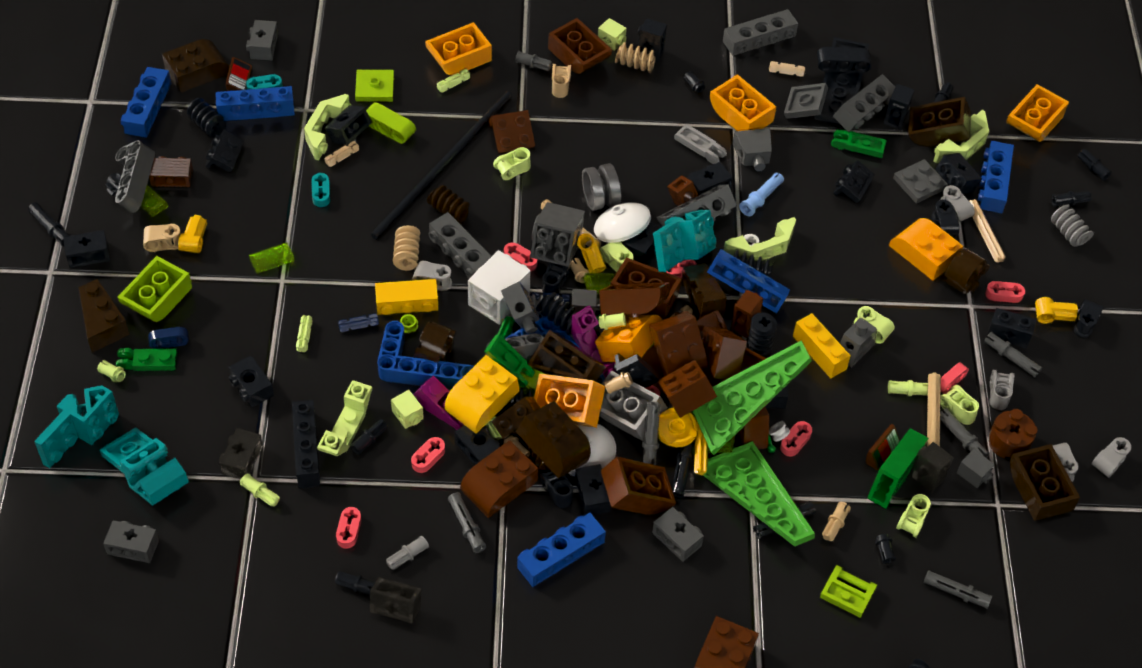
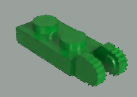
M836 130L834 132L835 138L832 140L831 145L835 149H846L882 158L887 140L852 131Z
M495 335L484 351L491 359L516 376L521 387L525 388L528 385V381L520 372L529 377H533L535 371L527 364V361L501 335Z
M120 348L117 351V356L122 359L116 361V367L120 366L125 370H176L177 349L132 350L130 348Z

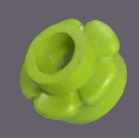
M406 314L401 317L400 322L404 326V333L415 332L418 329V320L415 316Z

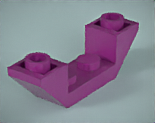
M587 306L572 315L571 334L576 344L583 351L606 366L602 373L606 378L611 370L617 373L614 367L616 362H602L595 343L598 336L594 330V327L599 322L591 306Z

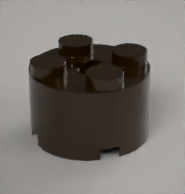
M963 248L959 251L963 254L960 257L955 256L945 272V276L948 278L943 281L963 294H967L970 291H976L980 284L978 280L981 275L986 274L990 265L982 257L967 248Z
M429 321L420 336L419 348L416 347L414 358L427 359L437 363L439 361L446 362L447 352L450 353L454 346L453 340L456 331Z

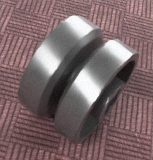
M611 163L600 165L598 170L595 167L583 169V190L588 206L592 211L602 209L605 204L608 207L620 204V183L616 170Z

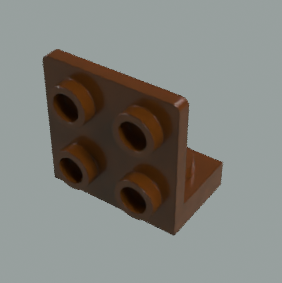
M528 110L490 117L489 125L494 130L498 153L511 152L520 147L527 149L535 147Z

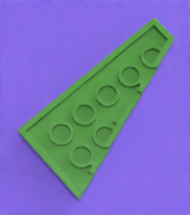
M802 340L713 386L712 388L717 397L693 410L713 455L812 362Z
M753 441L707 459V472L703 476L793 546H798L815 538L814 531Z

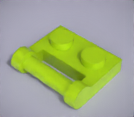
M836 565L821 592L820 598L861 618L877 588V584L873 582L868 583L842 570L843 567ZM840 578V579H842V580H844V581H846V582H848V583H850V584H852V585H854V586H856V587H858V588H860V589L866 591V593H864V592H862V591H860V590H858V589H855V588H853V587H851V586H849V585H847V584H845V583H843V582H841V581H839V580H837V579Z

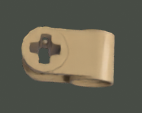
M553 64L552 94L557 98H563L568 95L571 65L567 67Z
M168 224L145 227L143 248L149 252L177 250L180 236L179 226Z

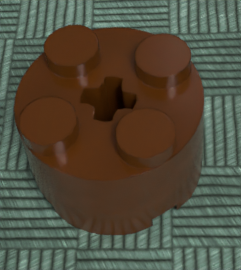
M1019 409L1003 412L997 416L991 428L989 446L998 456L1011 458L1014 453L1030 450L1036 437L1037 427Z

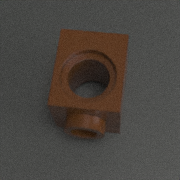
M682 175L667 186L674 204L677 206L699 196L693 181Z

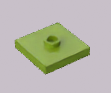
M357 70L356 101L393 102L394 70Z

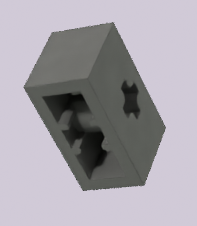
M255 20L253 27H250V40H247L246 50L250 53V59L272 61L278 38L277 21Z
M674 507L670 508L653 524L652 533L682 562L702 547L704 538L702 531L697 526H693L682 512H678Z
M113 520L103 544L108 555L150 563L159 538L156 529L150 526H137L128 521L118 522Z

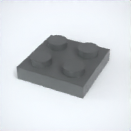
M820 83L791 87L784 111L786 119L821 115L828 91L827 84Z
M925 159L894 173L893 177L916 204L944 191L945 187L948 186Z

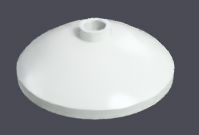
M636 202L614 205L603 212L594 225L595 235L599 240L608 243L621 242L633 238L649 225L651 220L650 211L645 205Z
M597 424V428L577 425L586 435L591 448L588 462L578 468L601 464L603 469L616 456V443L612 434L599 424ZM575 470L568 474L575 476Z

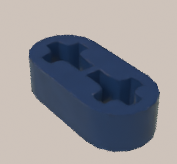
M183 327L154 330L148 334L149 346L153 349H164L186 345L189 342L188 330Z

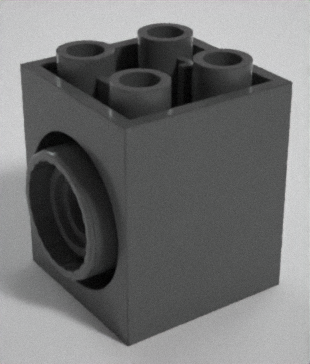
M547 202L542 212L537 215L533 226L530 258L569 267L579 248L577 240L582 234L585 211Z

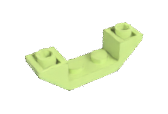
M344 94L321 101L304 127L305 139L315 160H319L328 148L325 134L321 133L324 123L328 122L329 117L335 119L351 105L349 103V95Z
M981 110L977 115L973 114L971 116V137L967 142H962L958 146L948 139L936 147L934 151L936 153L934 157L935 163H939L944 155L960 153L967 160L985 144L989 128L984 110Z
M793 217L777 223L776 237L762 243H756L751 247L743 235L730 238L728 241H725L724 251L734 256L737 249L739 250V256L745 251L748 259L754 254L755 261L759 256L762 257L763 261L785 253L794 232L796 219Z
M352 380L344 395L345 407L331 432L325 431L317 446V450L335 456L348 451L365 418L372 386Z

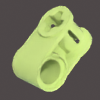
M524 147L517 148L514 151L497 157L493 162V166L500 171L503 180H510L530 169V151Z
M622 242L608 243L600 248L604 262L608 263L616 273L626 257L633 260L632 252Z
M869 306L859 308L857 312L858 317L854 320L855 323L859 318H863L876 327L875 343L878 344L883 343L895 329L894 323L890 319L882 316Z
M953 385L949 392L940 395V405L942 408H948L960 423L970 425L975 421L979 403L967 394L962 387Z
M923 494L913 496L906 511L903 512L896 529H903L917 538L931 505L930 499Z

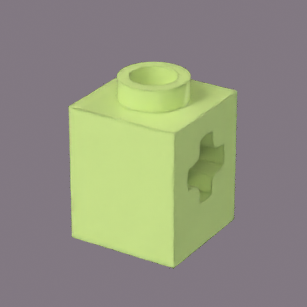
M609 18L598 28V37L615 51L626 42L627 28Z
M410 390L391 399L392 412L405 429L417 425L423 419V407Z

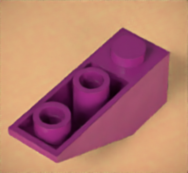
M433 375L413 395L428 412L458 430L464 424L445 410V401L450 391Z

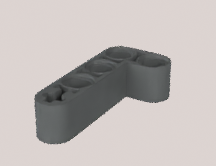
M139 140L123 146L115 156L116 161L124 166L115 202L131 213L136 212L142 204L155 157V151Z

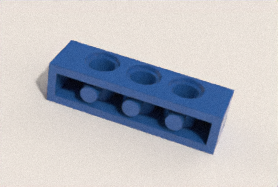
M147 67L144 74L141 75L140 83L134 89V96L128 102L127 111L121 117V125L124 128L125 134L147 138L171 85L169 70Z
M292 86L216 92L217 112L223 117V121L295 115Z
M991 141L989 148H985L983 159H986V161L983 162L981 169L984 175L981 176L982 180L979 183L982 190H979L977 201H980L982 210L1003 213L1007 202L1014 145Z
M720 249L707 271L710 275L742 294L745 293V290L757 293L764 299L763 306L776 314L790 291L787 287Z
M591 513L579 516L569 526L558 529L553 536L543 538L530 550L522 551L517 558V568L530 585L534 587L603 544L606 531ZM579 535L582 536V538H575L574 536ZM560 546L564 547L565 549L559 550L556 547ZM538 558H545L547 560L540 561Z

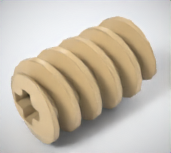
M624 42L617 51L615 63L619 61L621 65L627 63L628 67H632L634 64V69H639L641 66V71H646L648 68V73H651L656 58L654 50L647 54V48L640 52V46L633 50V44L626 48V42Z
M402 226L395 232L393 264L400 270L410 271L418 265L420 230L417 227Z

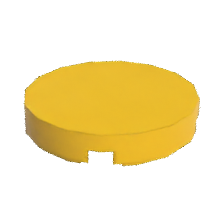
M669 408L659 415L658 438L661 442L677 448L685 447L694 441L698 432V422L691 412L679 418L674 408Z

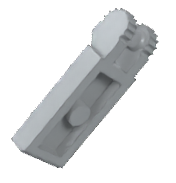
M685 124L674 136L675 140L699 155L706 157L707 161L712 164L718 163L720 161L719 157L723 158L727 154L725 148L717 144L716 141L688 124Z

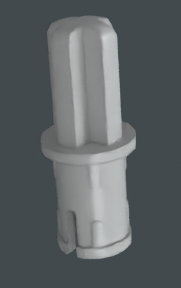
M420 536L409 545H403L402 549L387 558L386 562L392 570H395L408 560H414V556L428 549L429 544L423 536Z

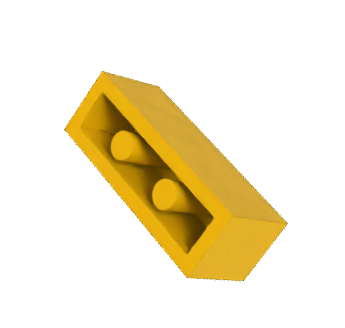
M436 279L375 283L377 315L438 311Z
M812 313L796 322L793 337L797 342L802 340L809 355L830 379L847 370L851 355Z

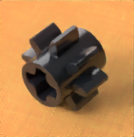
M119 172L113 173L107 178L105 185L108 187L107 191L111 196L117 193L121 179Z

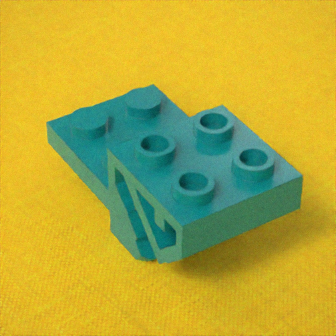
M711 210L685 213L686 220L681 217H671L664 221L665 226L653 233L659 272H666L683 260H699L716 248V237L713 231L714 220L711 216Z
M102 385L84 389L86 404L79 405L77 397L73 394H68L57 405L59 415L34 441L43 465L51 468L54 463H57L62 458L64 452L75 444L77 438L92 445L103 436L104 431L111 424L116 422L119 412L111 390Z
M136 427L100 449L102 457L125 474L129 487L152 506L189 482L185 470L176 458L169 462L166 461L165 457L168 454L166 445L157 438L152 440Z

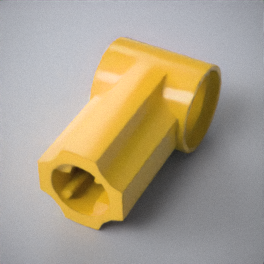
M194 215L190 217L185 233H181L179 236V251L198 254L201 252L203 235L207 227V220L202 218V216Z
M588 233L580 235L577 240V246L582 251L590 274L603 272L607 267L602 257L598 240ZM592 241L591 246L585 248L586 243Z
M1042 297L1035 301L1037 321L1040 323L1048 324L1054 320L1076 321L1078 306L1075 303L1053 302V299L1049 297Z

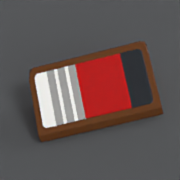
M232 57L226 79L227 91L247 90L246 82L250 79L252 65Z
M889 425L868 451L865 460L866 464L876 470L880 469L900 442L895 425Z

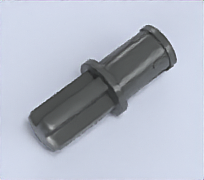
M518 51L515 58L517 63L529 65L530 68L535 67L549 71L552 67L551 60L537 57V54L530 55Z

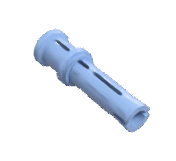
M776 172L759 190L751 192L749 198L740 203L739 208L741 212L746 216H752L758 207L764 205L765 199L784 182L783 176L780 173L778 175Z

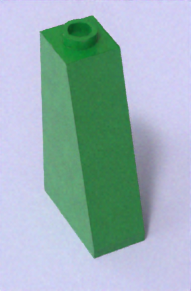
M910 428L880 467L867 499L886 509L922 455L929 438Z

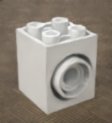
M498 250L468 280V305L501 325L504 318L511 314L501 290L520 282L530 294L531 270L526 265L512 259L510 255Z

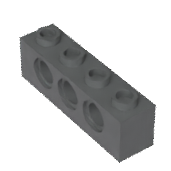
M788 9L725 28L723 43L732 56L795 37L798 22Z
M882 74L844 103L833 117L848 132L854 127L858 129L864 124V119L866 121L870 120L874 116V112H880L885 107L884 104H889L895 86Z
M718 185L658 216L657 220L659 225L665 226L664 221L676 216L686 220L685 213L697 210H711V216L715 221V217L729 214L731 209L737 205L729 185Z
M448 212L429 223V237L432 242L437 243L443 253L453 259L454 264L465 272L468 279L492 257Z

